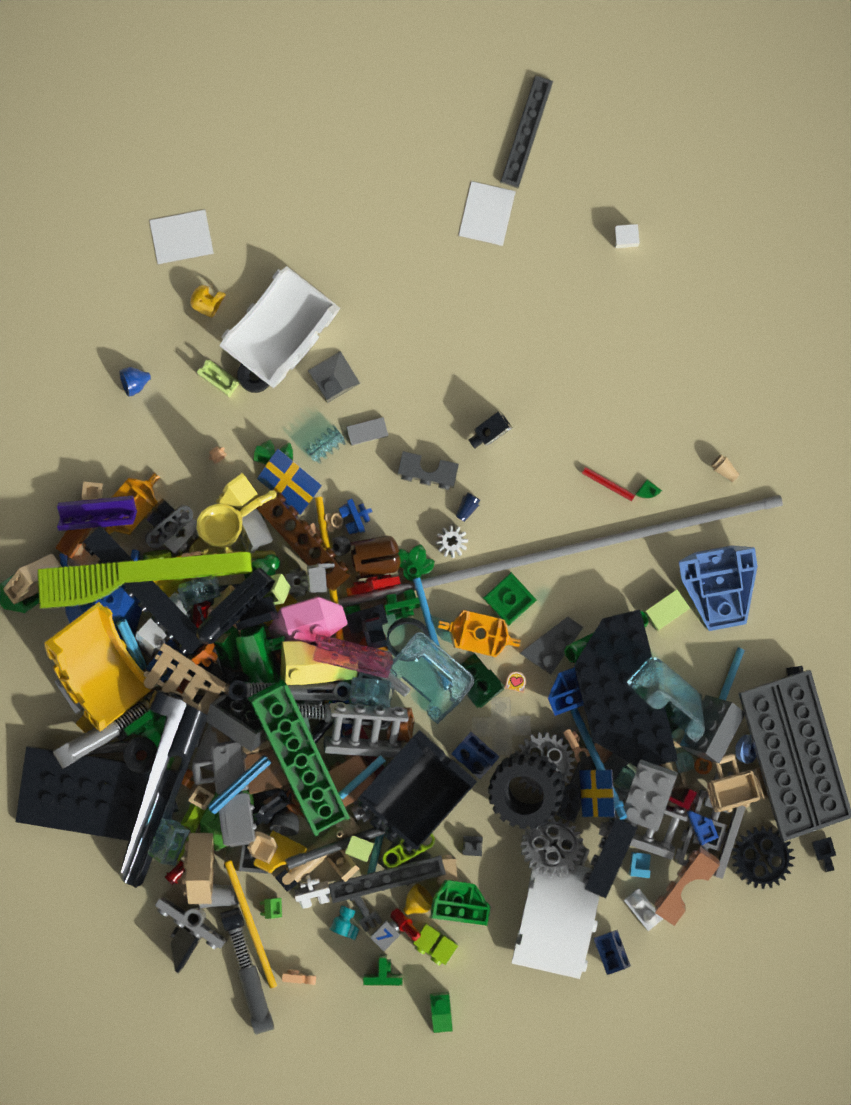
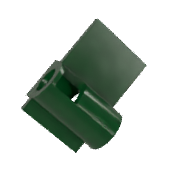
M475 653L451 672L465 689V694L476 708H482L504 690L502 682L491 669L488 670Z

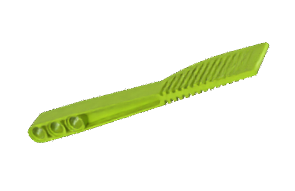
M238 552L37 569L40 608L67 607L91 603L102 599L117 590L124 583L252 573L251 553Z

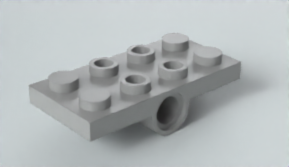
M165 897L160 898L155 906L158 907L157 911L166 917L170 915L174 918V923L182 928L184 926L191 929L190 933L197 938L203 937L207 940L206 944L213 949L217 947L221 949L226 943L227 939L204 924L206 913L202 908L193 907L186 912ZM191 913H196L199 916L198 922L191 920Z

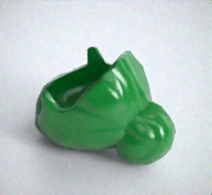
M269 554L264 559L254 560L251 562L252 573L256 569L262 568L269 576L275 575V571L280 567V559L274 554ZM252 573L244 574V579Z

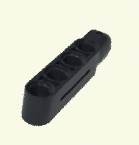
M262 568L256 569L209 613L207 619L199 625L196 630L198 641L202 644L214 643L272 589L275 580Z

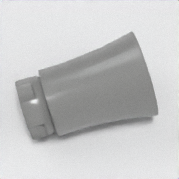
M213 884L212 904H199V909L239 905L233 886Z

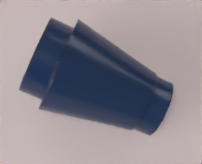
M467 492L466 496L463 495L455 516L465 522L480 506L479 502L481 500Z

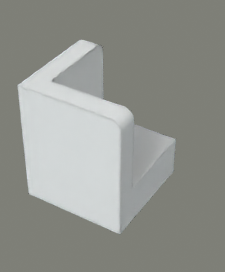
M638 224L615 227V248L638 247L640 243Z

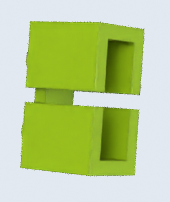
M426 923L420 931L421 937L417 941H413V944L416 945L414 949L423 955L425 952L432 956L431 960L440 966L441 963L446 965L457 949L458 944L443 935L432 951L431 948L441 932Z

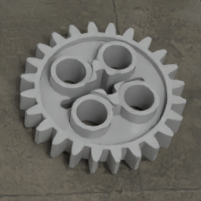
M539 732L538 738L531 734V741L525 738L524 742L526 745H518L521 751H515L518 755L522 751H528V754H530L532 748H538L541 751V758H543L544 747L547 746L548 762L550 764L554 762L557 765L556 771H561L563 775L561 781L570 782L567 776L574 775L569 770L575 769V766L570 764V762L575 761V758L569 757L573 750H566L569 743L563 745V738L557 741L556 734L549 738V732L546 733L545 737H542L541 732ZM552 750H557L560 753V758L553 760L550 758L549 753ZM521 776L522 779L519 783L526 782L525 789L531 786L532 793L539 789V794H542L543 789L536 780L527 776Z
M553 817L551 821H548L543 826L538 824L537 828H526V835L522 836L521 848L523 849L521 854L526 855L525 862L530 861L529 868L535 866L536 873L542 870V876L549 872L550 877H553L554 873H557L558 877H560L562 871L567 875L569 869L574 871L575 865H579L580 859H582V852L584 850V846H582L583 839L579 838L580 832L574 833L576 826L569 828V821L563 824L562 818L556 822ZM548 833H555L557 836H551ZM535 844H540V845H542L543 847H542V848H538V847L535 846ZM562 846H568L570 849L566 850ZM548 858H555L556 861H550Z

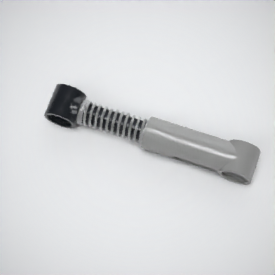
M153 693L145 697V701L141 702V704L126 711V713L118 717L102 731L99 732L94 727L75 740L53 751L62 769L120 735L119 731L121 732V729L124 730L125 727L132 724L148 711H151L148 708Z

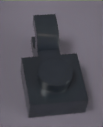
M828 837L813 841L812 846L816 860H823L825 873L834 871L831 857L836 856L832 838Z

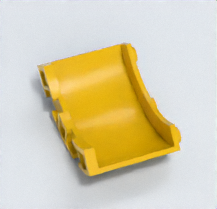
M100 602L45 642L48 658L54 660L55 665L53 669L73 702L75 704L79 702L86 711L84 716L99 732L153 691V688L145 687L144 681L146 676H144V672L126 650L125 642L120 639L113 623L111 610L107 606L104 607Z

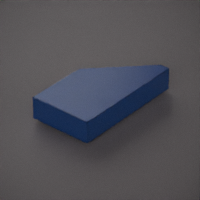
M687 811L699 845H704L719 838L711 819L692 811Z

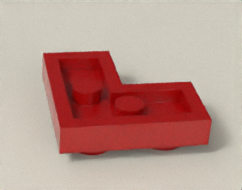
M391 574L380 576L379 580L377 576L367 578L366 583L358 581L353 583V587L347 588V595L352 596L401 584L399 576L391 577Z

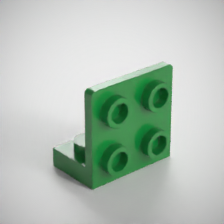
M148 711L124 730L127 736L132 734L138 736L141 734L142 737L151 739L158 748L167 716Z

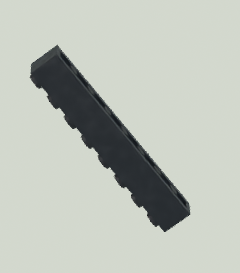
M101 526L83 541L86 544L85 550L91 556L96 554L100 559L98 561L99 564L134 561ZM154 581L124 583L127 587L124 591L131 598L135 596L140 601L138 605L144 612L147 610L153 615L151 619L158 626L162 624L167 629L164 633L171 640L175 638L180 643L178 648L185 655L187 653L192 655L203 645L196 637V625Z

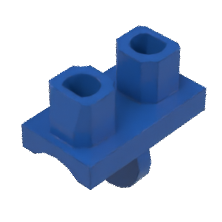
M353 499L347 500V504L339 508L342 518L349 515L354 517L355 521L346 524L349 535L358 532L360 534L365 533L366 531L360 517H363L365 523L370 521L368 514L373 512L371 508L366 509L362 503L358 505L361 511L358 513Z

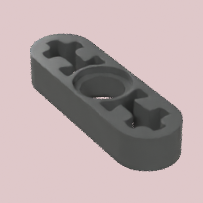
M187 505L177 507L146 534L147 544L151 548H158L192 520V509ZM182 509L184 511L189 510L187 513L188 518L182 517L179 519L180 525L172 518L174 515L178 518L181 515L180 511ZM168 521H172L175 524V528L171 532L164 530V524ZM159 528H161L162 532H163L165 535H167V536L164 537V538H163L162 535H160V536L158 537V541H159L158 543H155V542L150 543V541H151V537H150V536H151V535L157 536V535L160 533V532L158 531Z

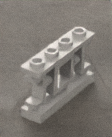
M700 790L693 800V804H695L694 813L699 814L704 797L706 798L704 805L713 808L708 792ZM743 805L735 807L727 833H725L727 825L717 822L720 812H715L713 808L710 819L714 825L721 827L718 835L719 838H717L715 845L706 843L701 847L706 851L709 848L719 851L721 844H723L719 856L720 866L713 874L715 877L723 879L746 808ZM689 817L687 818V822H689L688 829H684L681 836V841H683L682 847L677 849L675 855L677 864L684 866L689 862L690 853H688L686 860L684 858L692 834H694L692 842L699 844Z

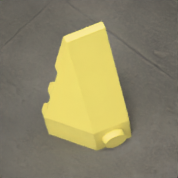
M242 473L225 486L223 493L219 495L220 498L216 500V503L227 504L235 509L242 510L246 505L256 500L257 497L259 498V495Z
M282 641L281 680H284L287 685L357 679L358 659L332 652L319 646L310 645L303 641Z

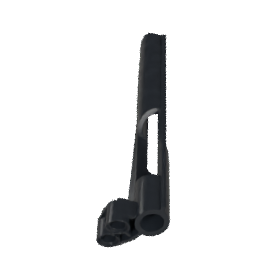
M157 689L153 693L148 709L165 715L167 718L137 819L119 870V876L122 881L134 888L142 885L207 718L205 713L183 702V696L168 691L166 693ZM173 756H180L182 758L180 767L168 798L165 800L157 790L169 759Z

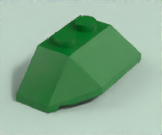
M444 880L433 897L430 918L487 926L491 906L485 901L484 896L475 884Z

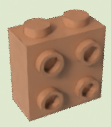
M348 755L345 757L347 761L341 764L337 761L329 766L330 770L328 772L338 793L369 766L364 756ZM374 772L344 799H341L345 807L356 801L376 778Z

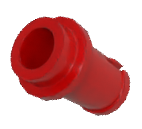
M181 860L169 873L166 872L165 878L172 885L174 883L177 884V880L185 873L186 868L183 867L184 863Z

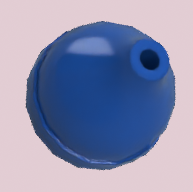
M128 367L119 372L122 386L128 397L141 392L145 384L151 380L149 372H143L136 368Z

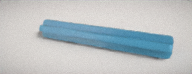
M265 755L262 756L208 805L209 810L216 814L267 768L271 761Z

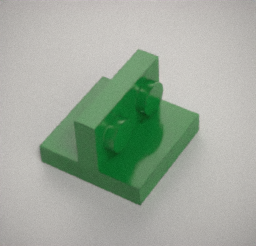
M379 955V974H364L363 985L402 986L403 974H387L391 973V959H387V955Z

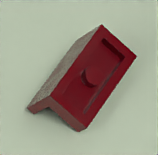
M686 789L680 801L669 797L668 801L689 810L697 792Z

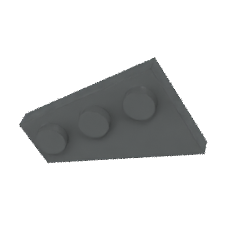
M566 617L519 654L552 675L565 655V647L575 641L583 626Z

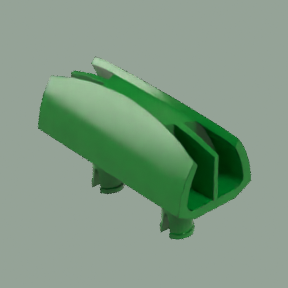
M262 624L241 630V636L236 637L243 672L248 676V683L250 682L251 684L253 682L272 684L281 681V675L279 674L272 651L282 649L281 642L286 637L282 636L269 640Z

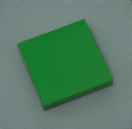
M512 572L483 597L490 607L505 620L508 626L537 601Z

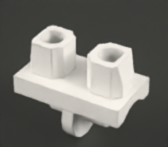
M306 875L307 881L300 883L301 888L294 889L296 902L299 901L302 909L312 906L310 898L318 897L319 904L329 902L330 890L328 881L320 882L319 878L311 880V876Z

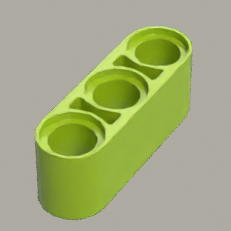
M430 835L432 841L429 845L422 844L417 851L410 855L403 851L400 844L387 850L383 856L384 864L388 867H396L431 848L435 841L434 835ZM389 853L397 855V861L393 864L388 863L386 860V856Z

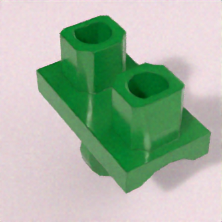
M407 590L403 592L405 601L397 602L396 594L386 595V605L384 606L387 616L395 614L396 619L413 616V609L420 608L418 597L416 598L414 591Z

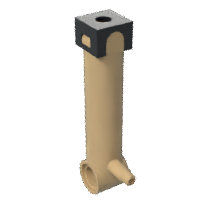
M348 813L350 819H344L337 823L309 847L306 852L352 836L361 827ZM331 854L290 870L287 867L275 879L289 892Z

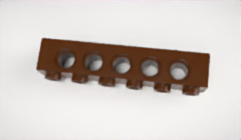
M278 491L274 499L262 504V506H258V511L308 566L328 564L329 562L335 564V567L330 572H327L325 569L326 586L329 590L335 591L351 576L347 572L349 568L344 562L337 561L335 558L336 553L330 547L326 548L322 544L324 540L317 533L313 534L310 531V524L304 519L301 521L297 516L299 512L292 505L289 507L285 503L287 499ZM282 507L283 512L277 517L276 510ZM291 521L295 522L293 530L288 529V524ZM306 534L308 540L305 544H301L300 539ZM319 548L320 555L319 557L314 558L313 552L315 549Z

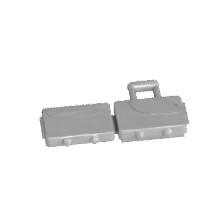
M236 741L216 743L215 746L210 748L212 760L194 762L192 764L196 785L215 782L216 793L221 794L246 771L245 759L247 754L244 753L243 746ZM213 765L214 777L202 779L200 766ZM248 785L219 810L222 838L225 846L247 845L256 840L255 829L257 826L253 823L252 816L254 805L251 804L250 795L243 793V791L248 790Z

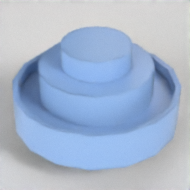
M751 735L742 736L736 744L735 753L739 761L749 764L757 756Z

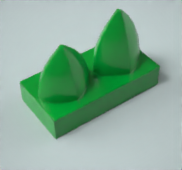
M271 440L256 446L253 461L267 465L276 452ZM287 443L279 450L293 461V449L291 444Z

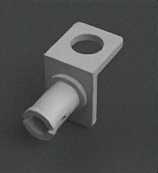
M335 564L307 566L308 575L301 577V580H305L301 582L302 586L309 587L310 593L326 592L325 569L335 567Z

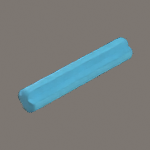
M121 619L117 622L118 629L131 657L140 669L144 670L147 666L128 622L126 619Z

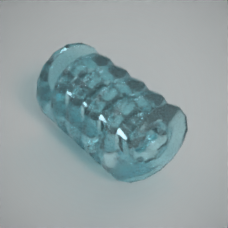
M334 424V430L327 428L328 435L322 432L320 433L322 439L314 438L316 444L309 442L310 449L303 446L314 462L316 461L321 464L320 457L328 458L326 452L333 455V447L337 450L340 449L338 443L346 445L344 437Z

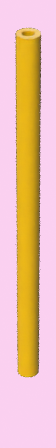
M232 860L224 862L268 985L270 988H274L277 986Z

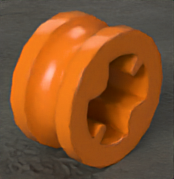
M698 758L694 763L695 771L699 774L709 773L712 769L711 761ZM701 760L708 763L706 771H703V769L700 771L698 768Z

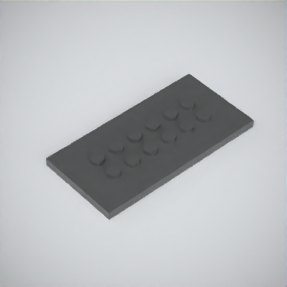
M805 670L739 692V698L781 841L785 842L850 819L851 807L811 670Z

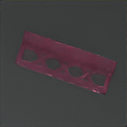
M319 634L316 635L313 661L388 679L393 664L391 652Z

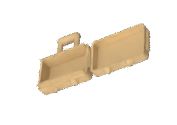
M733 753L724 755L720 764L715 763L719 779L707 783L708 795L715 812L725 810L732 812L735 807L742 805L749 807L750 803L759 801L760 798H769L760 767L753 769V771L748 770L739 773ZM731 761L734 775L724 777L720 764Z

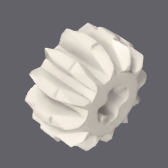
M452 525L449 526L450 532H447L446 528H442L445 535L437 534L438 538L443 539L436 541V545L443 544V546L439 547L438 551L441 552L445 549V557H447L448 552H451V558H455V551L461 556L462 552L459 548L467 549L465 545L461 544L468 543V539H461L466 535V532H462L459 535L460 527H457L456 531L453 532ZM454 537L456 538L455 542L458 543L457 545L453 544L451 547L448 545L449 542L446 541Z

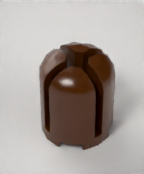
M387 535L350 542L351 546L354 545V549L351 550L353 566L356 572H359L356 579L398 571L401 563L398 554L399 548L392 536Z

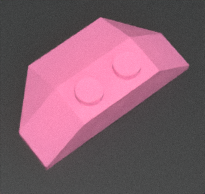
M318 596L282 607L278 612L279 618L272 621L268 630L271 639L285 636L284 641L311 643L332 636L347 625L348 622L342 605Z

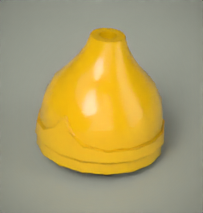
M415 884L407 894L406 905L403 910L407 915L426 913L431 910L433 897L422 885Z

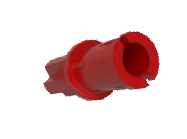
M399 908L391 912L390 918L399 926L400 931H404L413 941H417L421 937V933L412 925V920L407 918Z

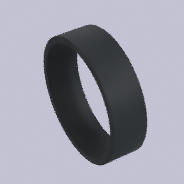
M401 618L395 621L388 629L386 638L387 648L397 659L403 661L416 660L427 651L429 632L426 626L419 620ZM403 624L415 625L424 632L427 642L423 649L415 654H402L392 647L389 640V635L394 628Z

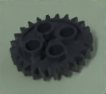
M761 826L760 831L753 827V833L746 830L747 836L745 837L740 834L742 841H735L738 848H732L733 851L737 852L736 855L731 856V858L737 861L732 864V866H738L735 873H742L740 880L747 878L746 884L749 885L753 882L754 888H757L758 884H760L761 889H765L766 884H768L769 888H772V882L779 886L780 882L778 879L786 880L784 874H791L787 868L794 867L793 864L789 863L790 860L795 859V857L789 855L794 849L787 847L791 842L781 841L778 830L772 833V827H769L767 831H765L764 826ZM764 839L771 841V846L767 850L762 848V841ZM754 842L757 843L762 854H767L765 860L772 869L771 873L768 871L765 862L759 861L761 856L755 848ZM749 848L754 850V857L752 859L745 857V851ZM774 856H779L781 863L775 867L772 865L771 860ZM759 865L764 868V873L761 876L755 874V868Z

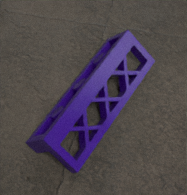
M123 496L58 502L57 509L60 519L57 528L58 531L133 524L137 514L134 497Z

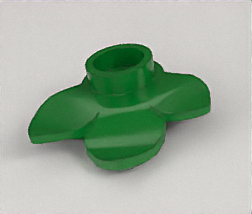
M421 544L412 548L410 553L403 549H400L398 552L401 560L400 567L403 569L404 577L409 581L421 578L423 574L430 573L434 567L435 561L429 558L426 559V550ZM414 568L417 572L415 574H411L409 570Z

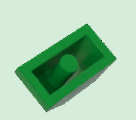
M234 626L223 633L214 642L222 666L237 670L240 658L236 637L240 635Z
M449 992L430 994L433 1033L453 1031Z

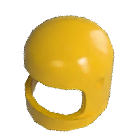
M200 285L192 293L191 307L213 318L226 294L219 291L214 297L209 294L208 286Z

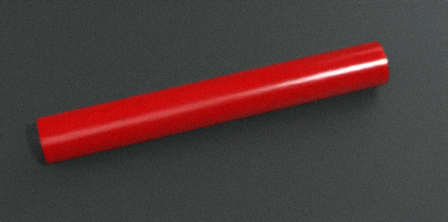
M587 467L582 472L583 475L631 502L635 497L633 493Z

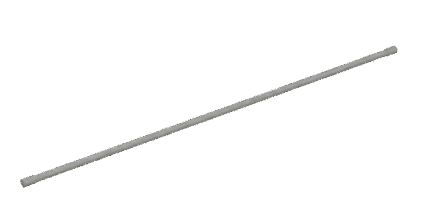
M776 495L751 503L421 579L423 589L758 510L783 506L781 495ZM412 581L340 598L338 603L342 607L386 598V595L403 594L407 590L416 591Z

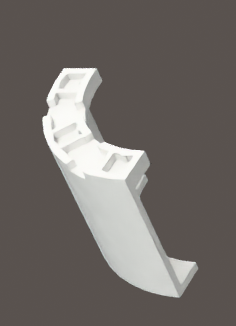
M287 266L282 270L278 269L272 277L274 280L256 304L252 303L246 311L247 314L237 325L223 333L221 337L223 341L219 345L272 388L276 387L286 377L289 369L293 370L319 339L320 336L317 334H320L324 327H328L340 310L339 306Z
M575 865L574 871L569 869L567 875L562 871L560 877H558L557 873L550 877L549 872L545 876H542V870L536 873V867L534 866L531 870L527 900L525 901L521 927L518 931L514 947L512 964L580 979L582 971L586 972L588 960L585 959L592 932H596L598 924L595 916L599 896L585 890V883H582L586 872H590L591 868Z

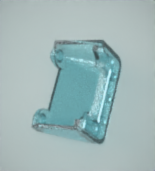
M421 632L414 634L384 667L399 680L401 678L404 679L430 702L426 711L428 716L437 724L462 701L474 684L473 676L426 634Z
M657 657L649 658L627 683L655 709L662 708L668 701L672 702L671 707L675 714L670 719L696 743L705 732L700 693Z

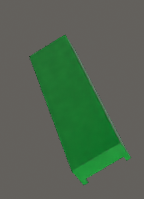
M284 680L249 696L248 699L311 832L317 836L319 832L342 820L350 819L294 697Z

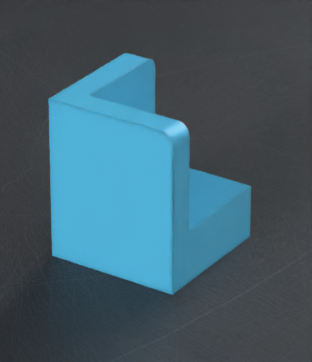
M631 852L629 875L650 878L651 855Z

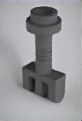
M361 896L349 899L350 901H355L364 916L359 922L365 932L369 931L367 922L371 928L376 927L374 918L378 924L383 923L377 911L370 913Z

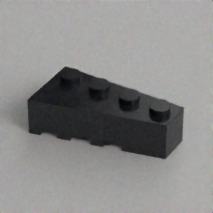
M615 812V817L610 818L606 827L607 832L599 842V851L597 855L594 854L590 865H592L590 872H586L582 883H585V890L605 899L638 828L635 823L620 820L617 812Z

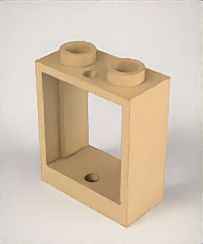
M53 554L45 556L19 568L3 590L13 604H16L39 593L37 569L58 568L62 566Z

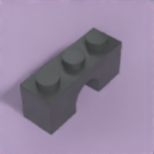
M402 452L398 476H401V480L412 482V479L420 480L419 484L431 486V483L437 484L438 488L449 490L450 487L454 488L459 464L440 460L438 469L428 473L422 470L420 466L422 455Z

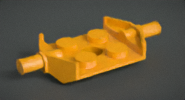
M155 472L147 481L128 478L112 496H133L137 514L133 524L106 527L104 530L109 535L112 532L131 535L132 531L158 503L152 489L153 485L160 478Z
M462 610L452 622L439 620L438 624L442 625H437V628L450 632L453 648L497 657L506 645L519 648L520 644L518 643L521 642L520 639L511 638L508 635L505 620ZM478 628H482L485 631L483 639H479L475 635Z

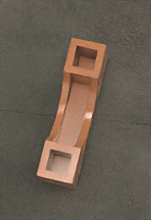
M699 847L697 851L694 850L690 854L687 865L681 866L677 872L678 877L676 880L669 882L666 887L667 892L664 896L660 895L654 904L655 913L673 926L676 925L686 911L685 903L681 898L683 888L693 880L702 879L709 881L720 866L719 859L702 847Z

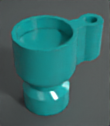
M341 905L340 915L333 919L329 930L356 940L360 929L350 922L356 911Z

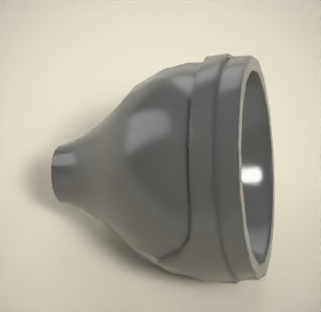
M286 806L275 814L274 819L270 823V829L281 835H297L299 819Z

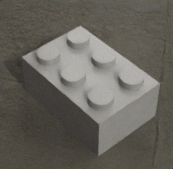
M640 760L624 806L627 817L623 820L658 831L678 772Z

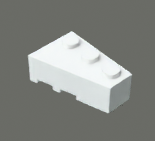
M174 592L170 599L190 618L192 606ZM150 618L136 634L135 640L139 649L151 658L157 650H160L164 643L166 644L168 636L164 632L167 629L162 624L158 626Z

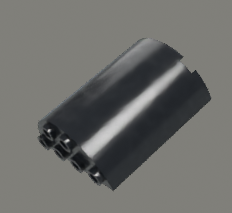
M418 730L357 798V807L368 815L371 819L369 822L376 829L380 828L385 832L384 836L390 842L395 840L408 853L411 851L415 852L477 781L454 760L448 758L443 750Z

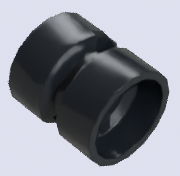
M162 498L155 505L156 510H150L144 518L155 527L175 509ZM168 521L164 524V530L167 529V527L169 526V522L172 521Z

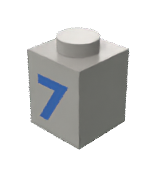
M386 920L370 938L385 951L401 933L399 932V926L393 920L391 922Z

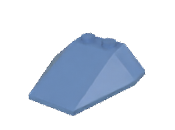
M731 545L694 552L678 561L681 580L709 631L747 624L758 567L755 547Z

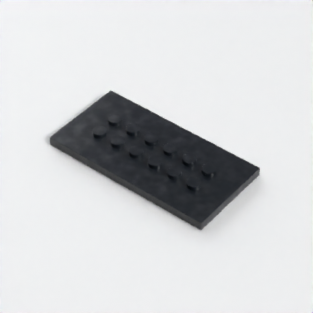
M26 746L15 822L129 841L150 772L144 774L135 773L127 767L125 761L84 755L62 769L53 754L55 750ZM165 769L157 790L165 800L168 798L178 770ZM174 804L158 846L168 847Z

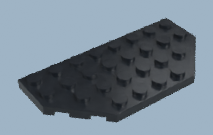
M638 609L602 618L574 665L592 740L636 768L640 760L655 765L678 761L641 610Z

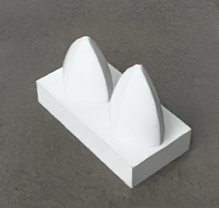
M639 888L624 899V902L647 931L663 920L662 917L655 913V908Z

